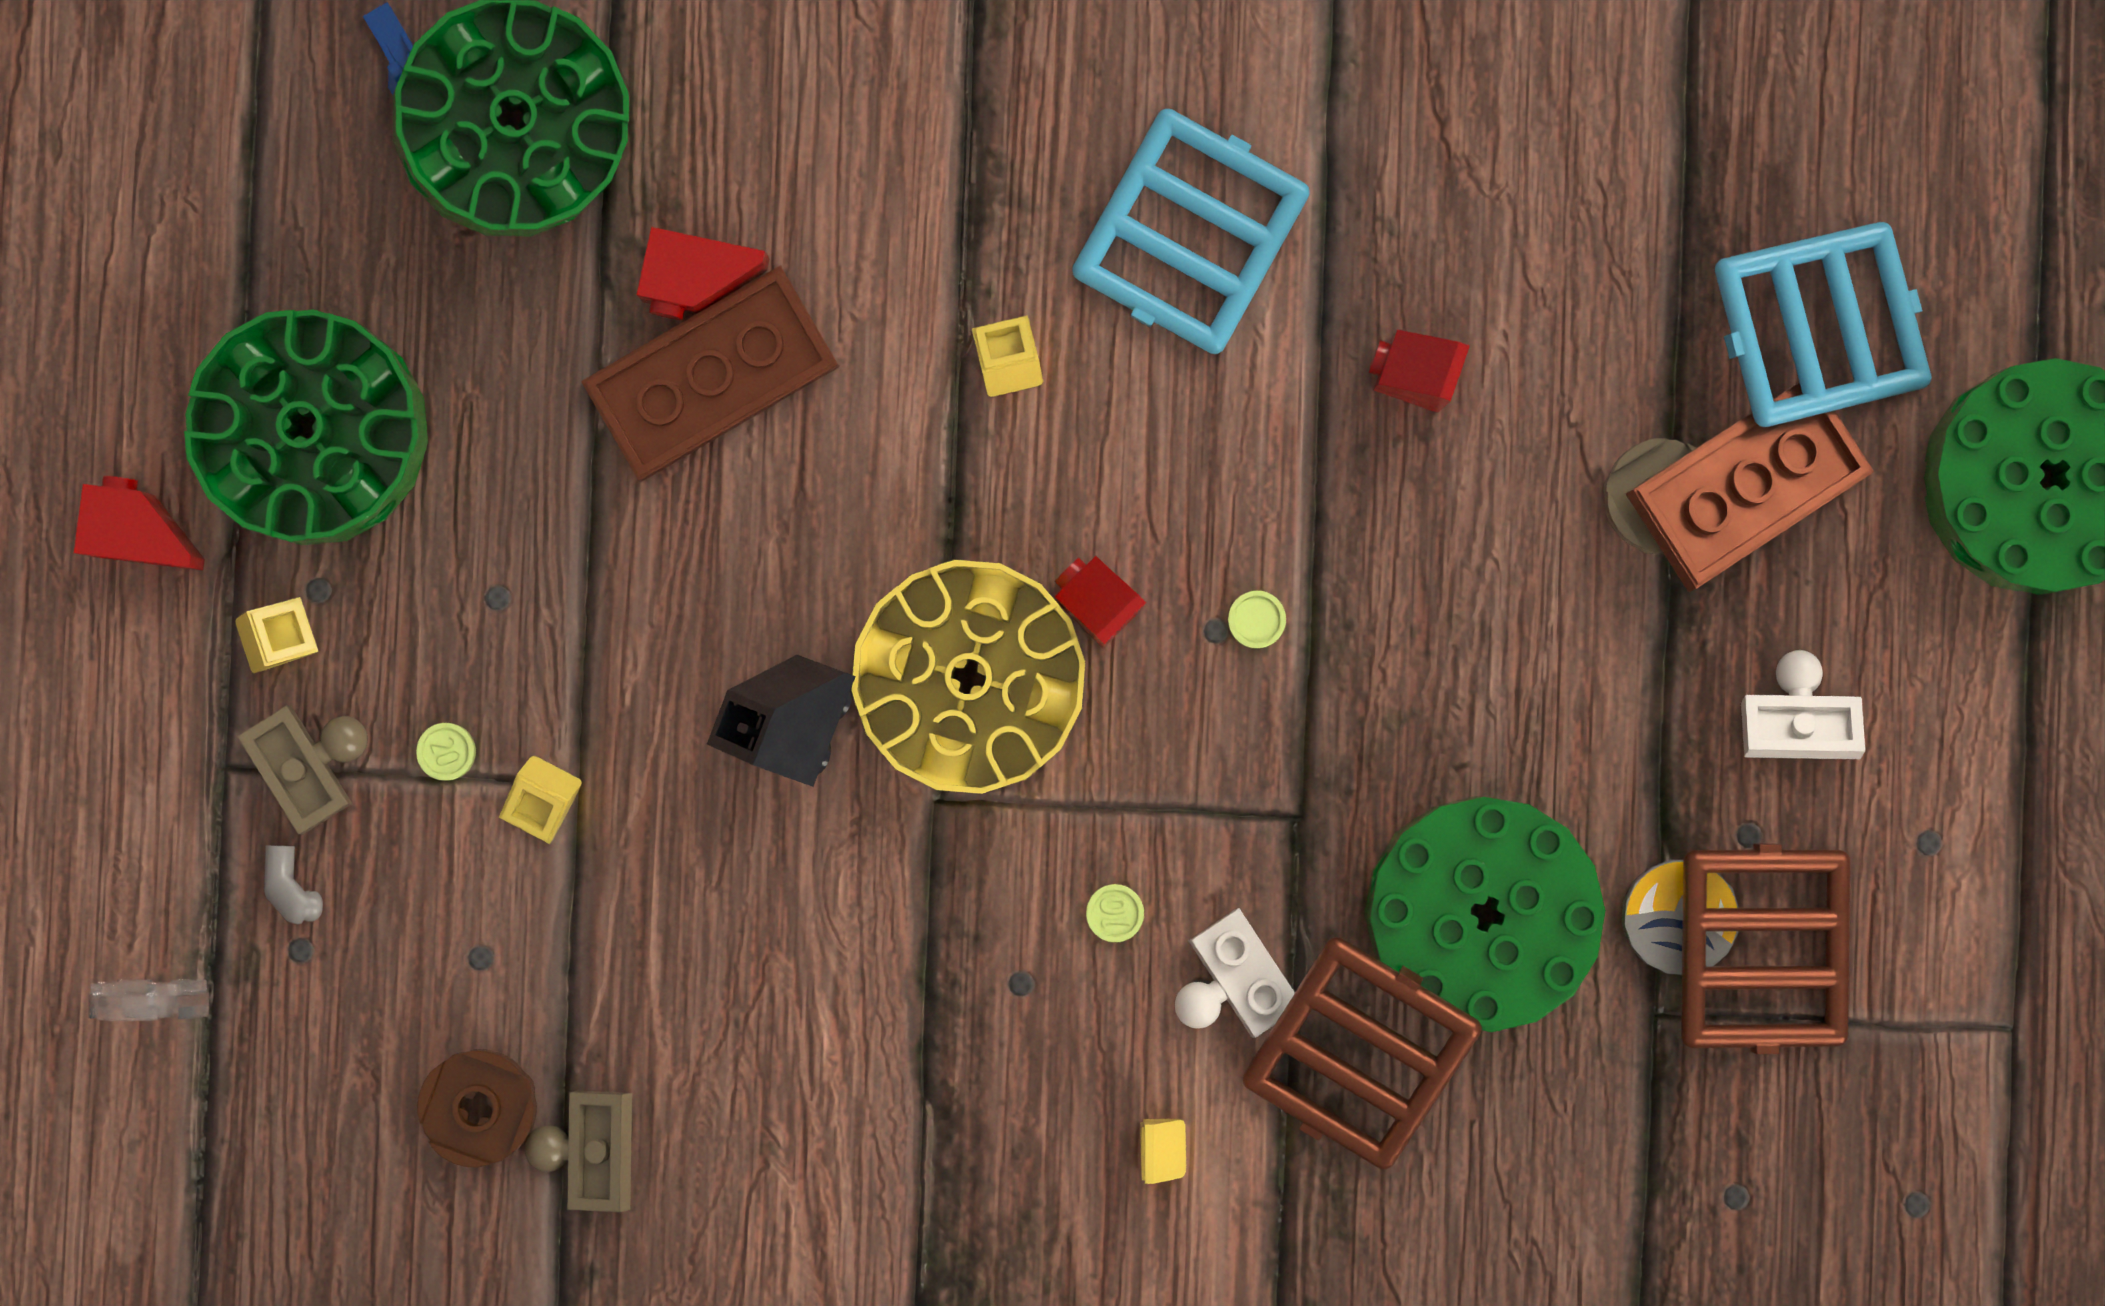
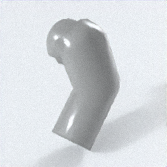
M265 845L264 892L268 901L286 921L293 924H302L304 920L308 922L317 920L323 910L322 897L316 891H304L294 880L295 846Z

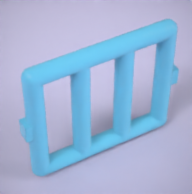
M1163 109L1156 116L1072 268L1073 275L1082 283L1133 310L1131 317L1151 328L1152 324L1156 323L1211 354H1218L1227 345L1310 195L1309 187L1303 181L1250 153L1252 145L1231 134L1229 140L1172 109ZM1173 136L1282 196L1267 226L1258 223L1155 166L1170 138ZM1146 186L1254 246L1239 276L1230 273L1127 216L1142 188ZM1118 236L1226 296L1211 326L1209 327L1099 266L1115 237Z
M1872 223L1723 258L1716 263L1715 275L1731 334L1724 336L1729 358L1738 357L1752 414L1756 424L1759 426L1770 427L1924 389L1930 384L1932 376L1915 314L1922 312V307L1917 289L1908 290L1893 230L1888 223ZM1873 247L1905 370L1877 376L1845 258L1846 253ZM1820 259L1823 263L1854 379L1852 383L1827 389L1825 388L1793 268L1795 265ZM1769 271L1803 394L1778 401L1773 400L1741 280L1744 277Z

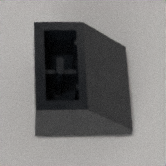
M795 655L727 690L707 745L756 767L814 787L818 774L826 768L831 755L830 742L838 721L847 713L852 701L851 687L856 676L800 655Z

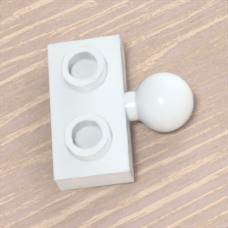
M1791 651L1780 659L1776 667L1777 682L1789 696L1745 695L1741 702L1744 757L1861 759L1865 753L1862 698L1813 696L1812 692L1818 688L1823 677L1821 663L1816 656L1808 651Z
M1240 908L1235 909L1189 940V943L1214 981L1209 984L1193 982L1184 986L1176 996L1175 1011L1180 1021L1185 1025L1196 1029L1205 1028L1215 1022L1221 1011V1003L1227 1000L1250 1036L1256 1038L1276 1024L1295 992Z

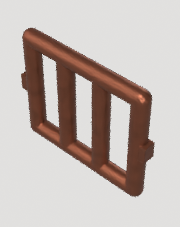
M1753 843V850H1691L1685 855L1683 860L1681 1039L1684 1045L1689 1048H1751L1750 1052L1754 1054H1779V1047H1838L1846 1043L1848 1039L1851 861L1845 851L1782 850V844ZM1707 873H1827L1826 908H1707ZM1826 931L1825 966H1706V932ZM1825 989V1023L1705 1025V991Z
M1333 937L1327 941L1246 1069L1242 1081L1248 1090L1300 1120L1302 1123L1299 1130L1317 1141L1324 1135L1377 1168L1385 1170L1394 1165L1480 1036L1481 1024L1476 1018L1422 987L1423 977L1405 966H1402L1400 971L1397 972L1340 937ZM1340 965L1453 1032L1438 1056L1327 991L1326 987ZM1312 1009L1423 1075L1424 1077L1410 1098L1403 1097L1300 1035L1298 1031ZM1284 1053H1287L1395 1118V1121L1381 1142L1270 1076Z

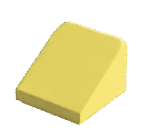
M1028 315L972 328L988 396L1003 395L1036 387L1043 383Z
M300 597L250 610L236 618V627L252 673L261 672L318 652Z
M532 756L517 773L499 818L550 844L571 807L582 781L545 760Z
M1143 1119V1122H1140L1142 1180L1145 1181V1184H1155L1183 1177L1186 1172V1132L1184 1120Z

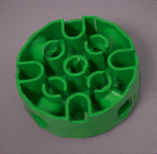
M479 0L447 12L414 43L393 94V143L410 184L442 217L485 236L531 237L574 220L610 184L628 142L629 93L612 51L579 17L555 6L549 7L536 0ZM502 106L509 112L519 109L523 113V117L518 124L519 130L516 131L511 125L502 127L499 124L498 119L502 114Z
M314 309L265 312L226 333L197 367L188 393L190 400L185 413L187 431H184L186 458L207 498L243 528L299 545L347 541L387 520L415 486L428 445L424 396L404 359L370 330L356 321ZM305 416L316 421L312 425L315 433L309 439L299 436L303 432V427L299 422Z
M2053 358L2010 366L1990 375L1956 397L1930 434L1925 457L1927 465L1924 474L1927 496L1924 497L1929 523L1954 561L1991 586L2037 595L2103 582L2105 580V370L2101 367ZM2045 467L2052 473L2049 480L2053 486L2043 488L2040 484L2045 475L2042 468Z
M1474 796L1433 806L1395 832L1371 871L1364 916L1370 942H1372L1374 955L1377 960L1397 972L1400 971L1402 966H1405L1423 977L1422 987L1476 1018L1481 1024V1031L1496 1032L1537 1022L1574 996L1598 957L1606 910L1595 865L1568 828L1530 804ZM1488 897L1492 899L1490 908L1497 912L1496 919L1493 923L1485 921L1481 929H1478V918L1471 914V908L1474 903L1484 905Z

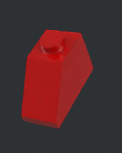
M651 227L636 295L642 302L650 304L649 313L669 319L683 320L684 311L697 314L767 271L770 259L763 250Z
M1397 329L1390 343L1380 340L1375 350L1368 372L1378 376L1373 391L1439 413L1451 402L1470 345L1459 341Z
M103 476L102 486L82 485L74 546L75 554L203 571L205 561L203 556L155 495L137 491L138 480Z
M1097 556L1087 565L1078 557L1054 581L1061 588L1054 596V600L1102 648L1146 604L1139 594Z

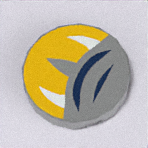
M1674 859L1652 866L1632 882L1623 900L1622 927L1634 952L1644 963L1667 974L1682 975L1683 860ZM1707 873V908H1739L1734 891L1719 873ZM1739 931L1706 932V966H1714L1729 953Z

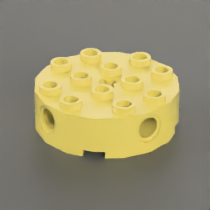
M953 560L910 575L876 603L855 644L853 676L856 677L851 691L866 735L896 770L935 790L983 794L1026 780L1062 749L1082 709L1085 660L1071 619L1042 584L1001 563ZM969 661L978 663V673L986 677L983 687L973 686L970 694H963L960 692L961 683L953 679V674L956 669L965 670Z

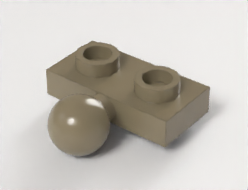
M286 705L237 736L298 835H304L352 804L327 763L332 760L350 762L363 754L367 746L368 736L365 727L357 719L349 716H340L330 720L322 730L321 740L314 743L292 706Z
M569 1092V1137L562 1129L556 1126L544 1125L536 1128L530 1133L525 1142V1156L528 1162L537 1170L551 1172L560 1169L568 1161V1210L624 1212L630 1210L632 1093Z

